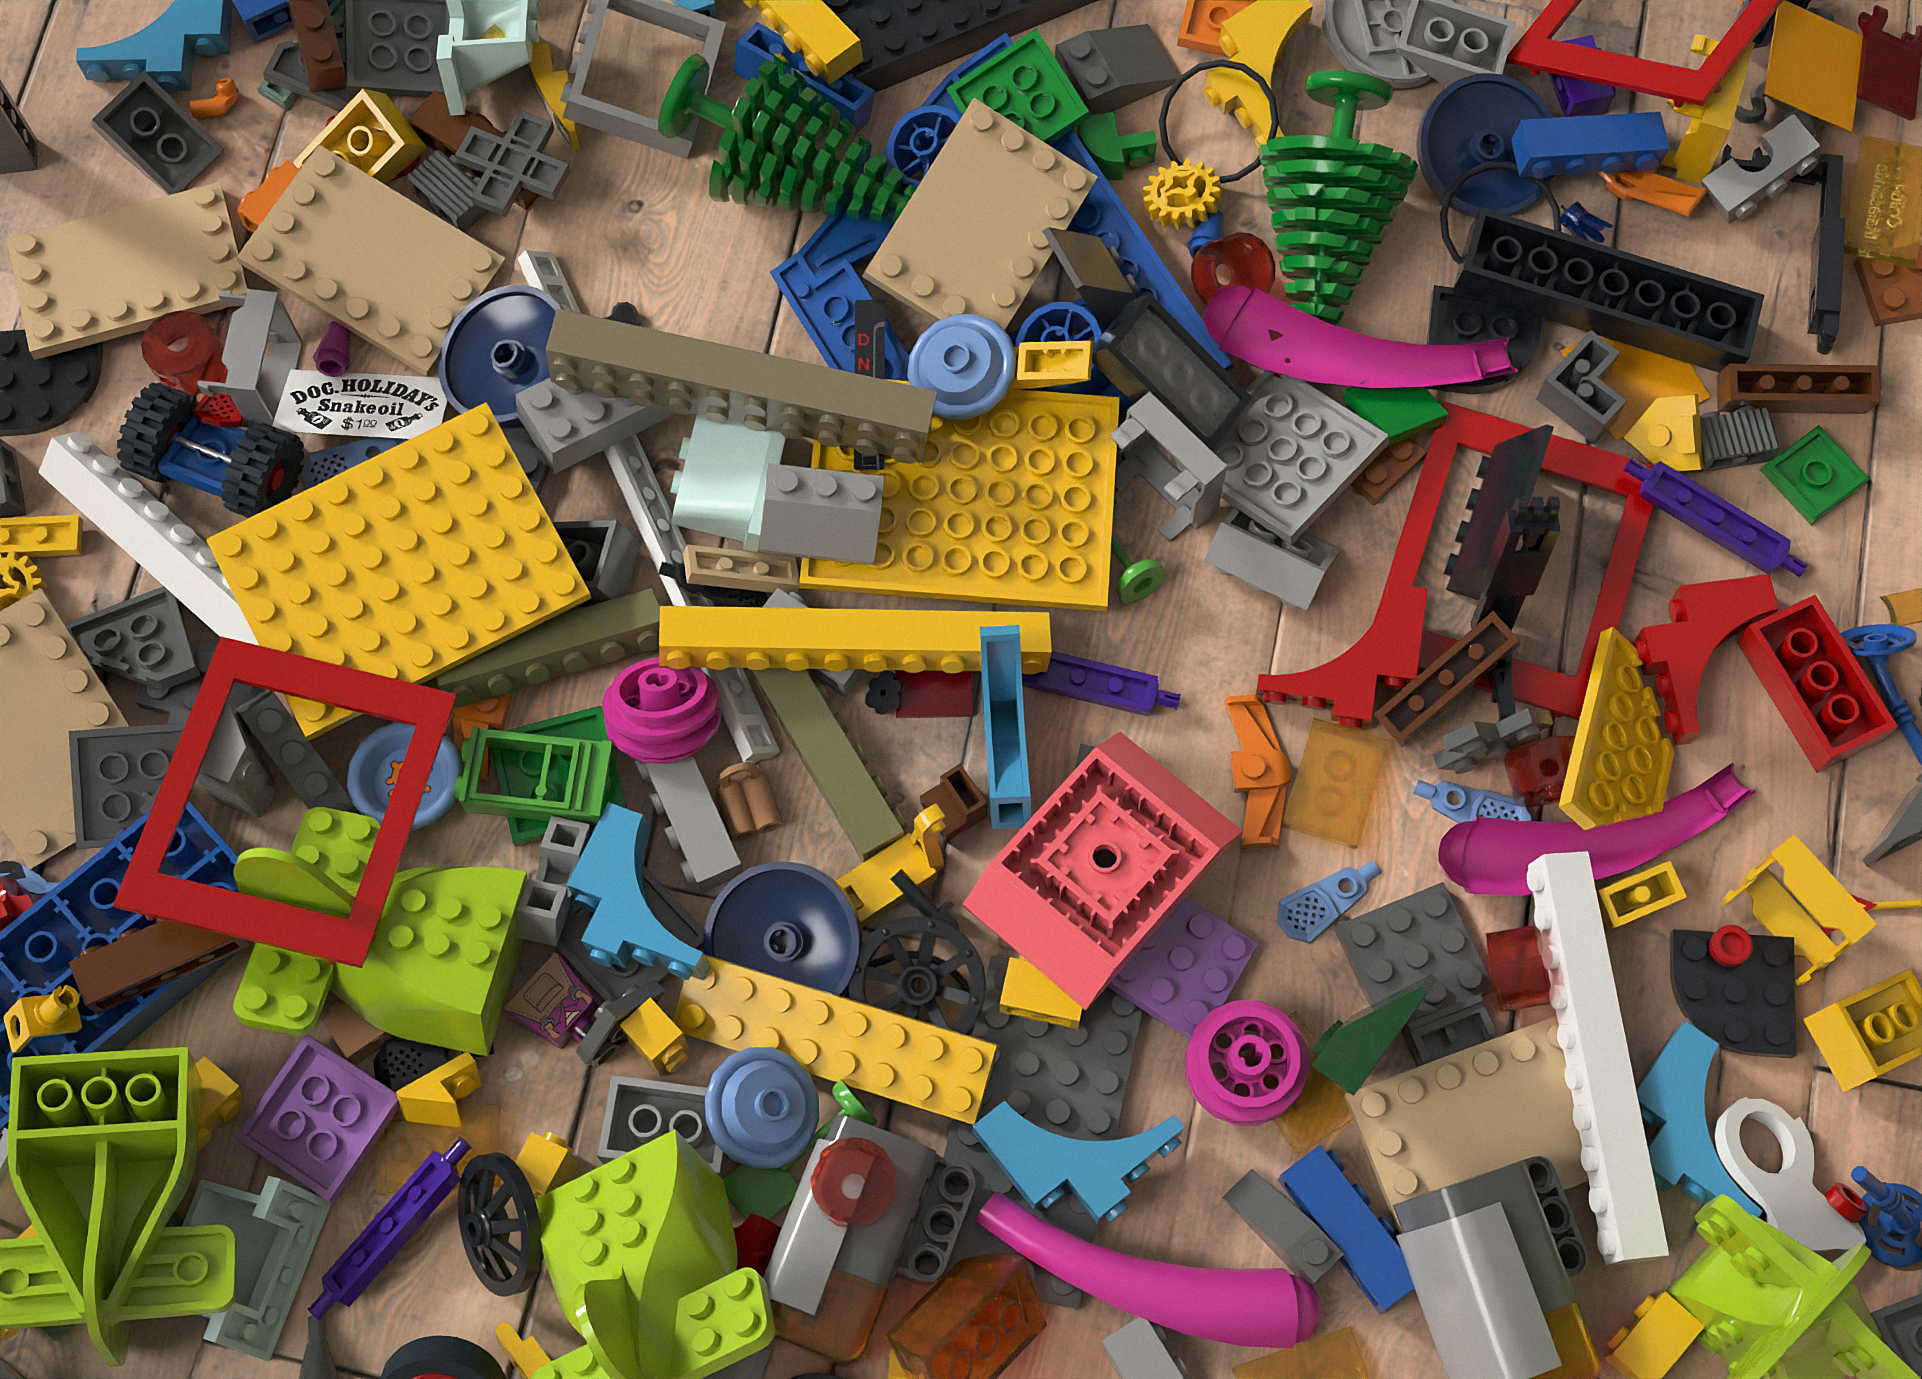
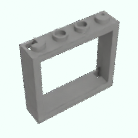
M590 0L587 13L593 14L591 24L583 22L578 39L579 43L584 44L582 53L574 52L569 69L570 73L575 74L573 83L565 82L560 101L567 103L563 118L687 159L697 130L699 116L694 115L687 128L679 136L667 138L659 133L658 120L581 95L606 9L704 41L701 56L707 60L710 67L705 95L707 94L726 22L662 0Z

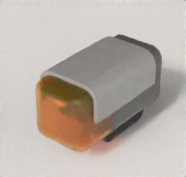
M835 1114L826 1139H817L763 1277L767 1285L775 1324V1335L772 1341L840 1368L852 1369L861 1365L868 1356L896 1278L900 1277L922 1286H931L938 1283L945 1274L974 1195L976 1182L970 1169L940 1157V1155L936 1154L935 1150L859 1120ZM953 1176L962 1177L968 1184V1190L961 1196H952L945 1189L944 1184L947 1179ZM939 1215L949 1217L954 1225L953 1230L944 1236L933 1233L930 1228V1222L934 1217ZM925 1254L934 1256L939 1263L937 1272L930 1276L920 1274L915 1268L916 1260Z
M1534 1156L1393 1205L1403 1232L1396 1237L1448 1379H1599L1602 1371L1600 1359L1569 1280V1277L1577 1275L1585 1269L1588 1258L1587 1252L1556 1170L1547 1158Z

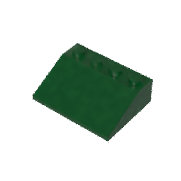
M1429 975L1359 1011L1344 1023L1338 1019L1332 1027L1325 1031L1313 1048L1312 1052L1318 1057L1312 1066L1354 1096L1435 984L1437 978Z

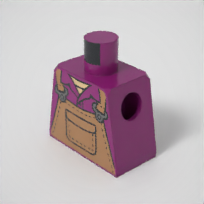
M555 951L502 1007L511 1020L559 1049H563L573 1038L580 1043L583 1041L594 1024L590 1019L599 1008L592 995Z

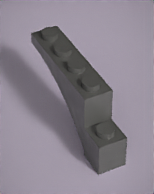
M235 682L229 699L307 808L310 810L314 807H326L360 814L353 806L351 798L310 741L307 740L275 692Z

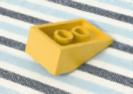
M362 89L293 163L297 168L303 166L319 144L383 184H386L408 167L427 146L386 93Z
M1911 968L1803 1019L1843 1092L1922 1055V988Z

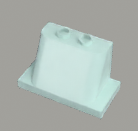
M446 0L450 15L449 35H439L436 60L451 116L465 115L467 94L532 61L533 43H538L539 41L536 22L537 19H540L538 0Z
M697 414L692 437L683 438L679 459L686 460L683 472L675 470L670 492L677 494L671 524L744 542L742 551L758 553L768 463L780 464L786 437L779 431L769 429L754 431L746 428L741 423L732 421L718 423L707 419L705 415Z
M268 1176L261 1195L201 1179L182 1226L225 1225L232 1230L237 1241L235 1302L225 1312L199 1315L210 1319L203 1339L264 1361H270L331 1202L272 1176Z

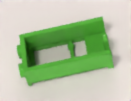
M472 726L471 736L464 739L462 746V761L465 762L463 775H458L456 779L455 798L459 799L458 801L464 811L469 813L550 821L551 816H556L596 827L603 813L604 795H609L611 779L608 774L610 760L616 761L617 752L613 742L607 740L599 742L480 729L478 726ZM486 747L545 753L540 784L535 788L537 799L478 793ZM551 754L572 756L564 802L544 800V797L548 794L546 783Z

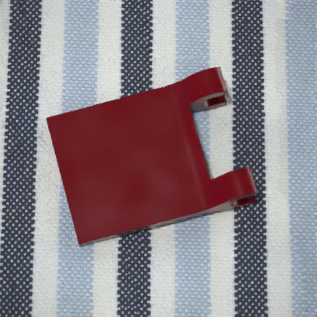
M1875 5L1872 15L1861 12L1858 17V25L1862 30L1863 40L1856 97L1911 121L1916 116L1922 59V26H1916L1915 35L1904 32L1901 39L1882 31L1888 19V10Z
M895 670V680H899L903 684L902 691L899 693L901 704L896 709V718L973 717L972 671L946 673L938 670H923L917 673H910L905 670Z

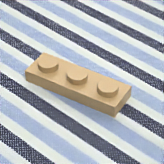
M687 544L683 553L686 580L690 584L774 593L779 588L787 594L790 591L797 594L800 588L796 557Z

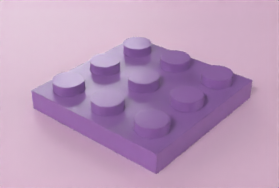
M1186 897L1107 987L1191 1040L1196 1025L1212 1009L1220 1007L1225 1003L1258 943Z
M307 1034L303 1037L235 1138L327 1201L335 1204L400 1108L396 1092Z

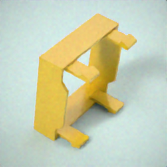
M1695 34L1690 52L1706 56L1705 62L1719 44V41L1706 38V35ZM1754 42L1749 45L1721 82V92L1713 93L1704 106L1683 102V106L1675 107L1672 99L1667 100V104L1674 107L1673 112L1692 117L1689 130L1686 131L1678 150L1669 149L1661 162L1663 166L1677 169L1675 178L1702 185V179L1709 174L1731 130L1754 48Z
M1795 834L1772 851L1756 868L1753 867L1739 884L1741 887L1735 892L1731 889L1720 903L1724 907L1745 891L1752 899V914L1772 936L1794 937V956L1805 957L1813 966L1795 981V987L1804 985L1812 978L1810 974L1814 970L1820 972L1878 925ZM1776 861L1784 869L1783 884L1824 928L1838 929L1846 937V940L1836 946L1766 868Z

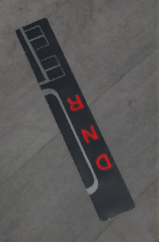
M856 300L855 373L885 380V301ZM854 448V469L883 470L884 454L865 455L859 453Z

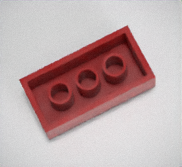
M1816 595L1749 625L1737 640V644L1816 773L1883 742L1898 727Z

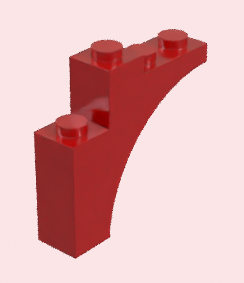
M1770 574L1681 585L1668 604L1669 616L1673 623L1643 627L1633 641L1632 645L1637 649L1639 660L1643 663V665H1640L1642 675L1658 674L1655 679L1656 691L1660 698H1664L1666 706L1664 724L1667 733L1672 734L1675 746L1690 744L1700 732L1697 718L1698 687L1702 672L1711 654L1732 636L1746 630L1749 625L1779 610Z
M1389 583L1383 606L1369 630L1349 650L1334 660L1307 671L1281 675L1259 674L1256 695L1264 696L1263 701L1271 704L1283 705L1286 704L1287 699L1302 701V707L1316 710L1325 709V704L1332 705L1331 721H1339L1338 727L1361 730L1362 725H1369L1372 719L1376 681H1383V687L1402 690L1417 677L1428 588Z

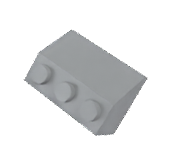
M768 463L758 552L874 565L884 476Z
M1234 507L1222 520L1204 561L1213 565V568L1223 575H1234L1246 581L1247 585L1256 591L1269 592L1281 598L1285 605L1294 609L1302 608L1307 611L1318 595L1341 548L1308 532H1304L1291 545Z
M228 699L198 774L197 781L217 803L259 818L263 808H268L273 801L276 783L260 741Z

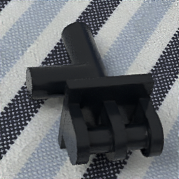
M902 868L890 878L909 899L910 905L917 908L924 917L944 921L959 930L957 922L947 913L954 906L951 901H945L938 908Z

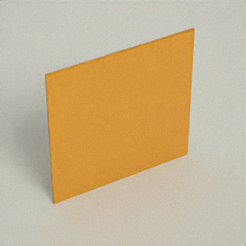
M1783 0L1776 11L1763 94L1852 132L1863 36Z
M1600 336L1620 352L1611 373L1603 382L1627 400L1618 419L1608 429L1615 441L1625 437L1658 397L1698 394L1699 403L1711 398L1691 364ZM1578 343L1560 350L1563 357L1565 358Z

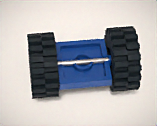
M159 382L149 384V388L144 387L140 391L141 397H135L131 402L133 405L131 411H126L124 416L127 418L126 423L121 425L119 430L122 438L117 440V448L121 449L117 453V458L121 461V467L127 471L159 483H166V480L171 481L175 479L221 497L222 501H225L224 506L226 509L247 518L291 498L293 488H297L299 483L297 476L303 469V465L300 462L304 459V452L301 451L304 445L300 441L301 438L262 422L261 424H253V429L249 427L247 430L239 427H217L202 423L193 415V409L199 403L196 401L197 398L195 396Z

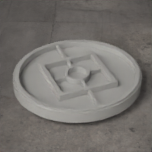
M1411 0L1325 1L1322 14L1324 36L1336 59L1348 71L1381 78L1390 83L1392 88L1395 89L1417 87L1435 79L1396 52Z

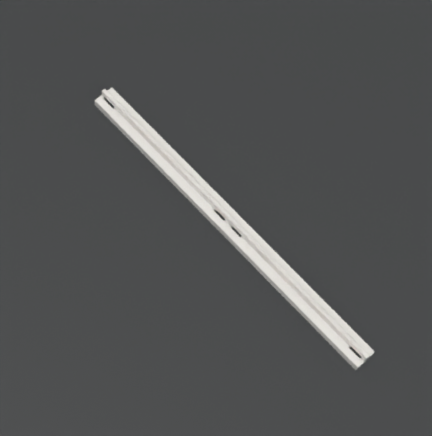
M525 250L518 257V261L529 286L546 292L565 310L581 313L554 253ZM636 434L604 449L603 452L607 456L608 463L616 476L615 479H617V483L621 487L622 494L628 503L629 510L633 514L636 526H638V530L642 534L643 541L651 554L658 573L662 561L678 567L683 565V553L687 545L678 526L671 524L672 512ZM659 575L669 594L668 597H670L672 605L714 607L712 600L698 594H692L686 589L679 587L676 579ZM701 667V670L715 681L719 693L721 715H723L731 736H733L732 739L736 744V748H738V752H740L743 763L750 762L756 764L760 760H769L780 752L779 747L743 668L728 667L723 670H714L709 667Z

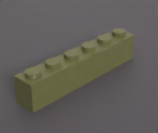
M649 588L557 615L436 676L438 688L442 691L457 694L454 708H458L606 663L616 662L643 652L653 651L659 648L660 607L653 589Z
M767 668L759 671L749 669L752 679L862 863L904 836L903 829L907 828L903 816L897 807L890 809L883 797L888 794L883 783L877 775L871 777L864 765L868 764V760L858 743L851 745L845 734L849 732V729L838 711L832 714L826 704L830 698L820 680L812 681L807 672L810 669L802 671H792L787 668Z

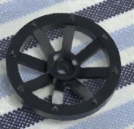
M920 916L896 919L875 930L861 945L858 964L849 982L850 999L868 1004L865 993V978L898 986V991L872 1006L889 1011L905 1001L908 1002L904 1016L917 1019L920 1007L924 1005L933 1025L962 1034H967L977 1021L986 995L984 966L972 942L952 925L938 919ZM910 931H924L918 965L914 964L897 938V935ZM939 935L954 945L959 953L935 969H931L936 937ZM884 943H886L903 969L901 974L869 966L871 959ZM964 964L967 965L970 976V992L940 984L941 979ZM920 977L926 982V989L921 993L917 992L914 988L915 980ZM937 996L967 1004L961 1017L951 1028L935 1000Z
M500 1152L477 1155L466 1165L458 1190V1220L464 1249L476 1276L490 1292L501 1297L519 1294L530 1288L536 1279L540 1267L542 1253L540 1238L542 1233L536 1201L525 1175L509 1156ZM497 1174L504 1183L491 1199ZM511 1197L515 1203L518 1218H508L504 1206ZM521 1231V1251L508 1242L510 1232ZM502 1256L517 1267L513 1276Z

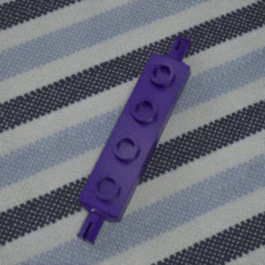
M1631 457L1623 468L1624 472L1642 481L1638 496L1766 574H1770L1779 566H1782L1799 578L1806 570L1805 568L1808 564L1789 553L1790 539L1663 462H1658L1650 469Z
M1055 651L1051 653L1047 672H1038L1036 674L1022 673V686L1144 716L1149 715L1155 704L1177 710L1181 694L1160 690L1158 676Z
M459 1136L444 1155L433 1151L322 1277L324 1291L307 1308L315 1318L322 1320V1317L336 1301L350 1307L388 1262L394 1258L396 1253L416 1230L422 1226L424 1221L445 1197L450 1194L452 1189L461 1180L456 1165L472 1149V1146L465 1139Z

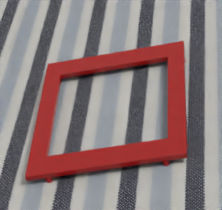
M1551 0L1509 52L1506 63L1530 68L1532 76H1536L1540 71L1672 99L1675 107L1683 106V102L1704 106L1713 93L1721 92V82L1783 0H1752L1699 70L1551 40L1582 1Z
M1443 401L1442 407L1447 411L1448 416L1445 423L1435 427L1375 619L1383 606L1389 583L1406 586L1414 585L1457 445L1491 456L1496 444L1531 431L1534 428ZM1552 434L1540 471L1626 497L1575 677L1512 658V690L1515 701L1549 710L1557 718L1565 716L1579 721L1600 633L1611 627L1618 631L1653 504L1638 496L1642 481L1623 471V468L1630 459L1629 457ZM1637 460L1638 462H1640L1641 464L1645 465L1650 469L1654 466L1652 464H1648ZM1423 629L1418 670L1424 671L1459 640ZM1487 675L1473 686L1474 688L1493 693Z
M221 636L114 901V908L146 915L148 920L158 918L325 959L330 965L337 962L363 969L371 943L376 938L375 932L442 739L447 734L446 728L457 699V694ZM235 682L416 726L348 919L160 873Z

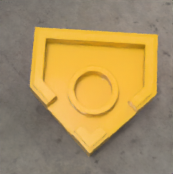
M1698 394L1658 397L1625 435L1624 439L1654 465L1661 461L1676 471L1703 469Z

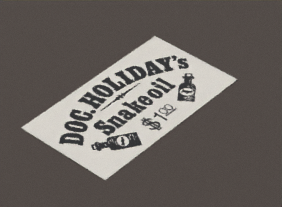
M290 369L272 426L294 433L412 439L442 423L447 398L442 390L440 379L435 377L348 372L338 377H330L319 371Z

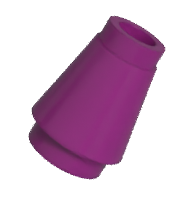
M335 321L328 324V328L313 356L316 369L320 373L330 377H338L343 375L351 364L350 330Z

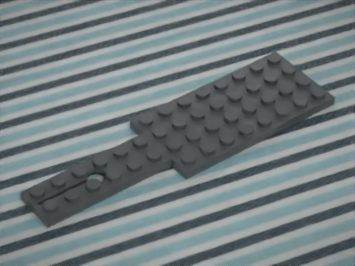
M1080 744L1075 769L1095 747ZM991 956L986 974L985 1000L981 1013L975 1022L972 1037L998 1044L999 1047L978 1121L1003 1101H1006L1023 1118L1053 1134L1082 1141L1115 1140L1143 1010L1107 987L1086 1011L1082 1009L1078 1029L1000 1013V1000L1009 960ZM952 1119L943 1158L970 1169L976 1183L973 1198L942 1278L1078 1310L1082 1295L1081 1289L1062 1280L1023 1256L976 1222L975 1219L989 1198L997 1191H1000L1040 1219L1090 1243H1093L1096 1222L1066 1185L1062 1188L1065 1195L1048 1209L1040 1205L1037 1209L1033 1210L974 1136L973 1124ZM959 1176L950 1177L944 1184L946 1191L952 1196H961L968 1190L967 1182ZM945 1215L936 1216L930 1222V1228L933 1233L940 1236L948 1235L954 1228L952 1220ZM928 1254L920 1256L917 1271L926 1275L936 1273L939 1269L937 1259Z

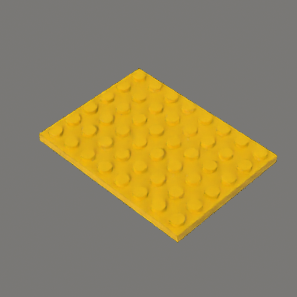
M888 380L910 385L909 381ZM1009 389L1006 396L990 411L971 419H945L933 414L923 463L916 461L909 464L901 463L892 456L884 455L883 470H855L854 448L842 445L828 447L814 439L811 468L884 476L882 506L874 565L802 557L800 589L1106 612L1108 606L1117 444L1110 438V435L1118 428L1120 397Z
M487 402L206 539L259 646L417 685L592 598ZM284 694L308 741L363 714Z

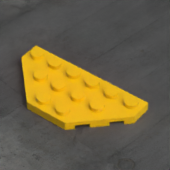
M1614 627L1600 633L1559 803V808L1584 830L1638 819L1661 812L1674 757L1671 741L1669 738L1662 739L1655 719L1661 716L1652 688L1651 686L1644 688L1637 667L1643 665V663L1639 659L1637 649Z

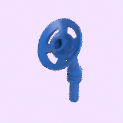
M1876 624L1860 626L1840 633L1852 654L1865 657V661L1870 663L1872 672L1888 707L1887 710L1898 726L1896 730H1901L1922 766V735L1914 723L1917 718L1915 715H1911L1913 711L1910 707H1907L1909 705L1907 701L1901 700L1886 664V661L1889 660V655L1904 651L1916 643V632L1904 626ZM1864 639L1859 644L1854 643L1856 640Z
M1855 1167L1851 1172V1177L1867 1192L1862 1197V1200L1867 1206L1868 1213L1858 1223L1866 1238L1865 1245L1871 1250L1870 1255L1884 1264L1898 1267L1910 1266L1922 1261V1247L1919 1248L1915 1242L1921 1229L1922 1194L1903 1184L1881 1182L1865 1167ZM1902 1195L1910 1197L1920 1206L1917 1208L1911 1202L1904 1200ZM1874 1203L1881 1209L1878 1216V1226L1868 1227V1214ZM1887 1234L1896 1238L1902 1237L1903 1242L1896 1241L1890 1238ZM1881 1239L1890 1247L1904 1249V1255L1886 1251L1877 1244V1241Z

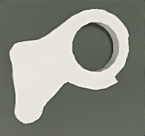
M1747 1096L1737 1100L1723 1112L1716 1122L1714 1133L1718 1157L1732 1178L1751 1198L1762 1206L1766 1212L1765 1222L1817 1254L1830 1251L1846 1253L1860 1242L1865 1244L1866 1238L1859 1223L1855 1224L1843 1218L1829 1204L1826 1197L1814 1187L1812 1183L1814 1175V1146L1810 1133L1801 1117L1794 1120L1782 1107L1765 1099H1747ZM1744 1118L1755 1119L1765 1124L1775 1134L1783 1154L1782 1168L1778 1174L1767 1173L1756 1167L1748 1159L1741 1146L1739 1136L1741 1122Z

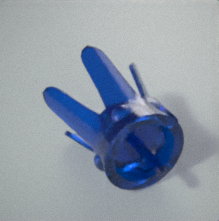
M1579 201L1572 204L1568 209L1561 205V208L1565 211L1560 218L1561 225L1567 228L1573 236L1588 240L1586 237L1588 235L1597 243L1604 242V236L1599 231H1602L1604 226L1612 228V224L1589 213Z

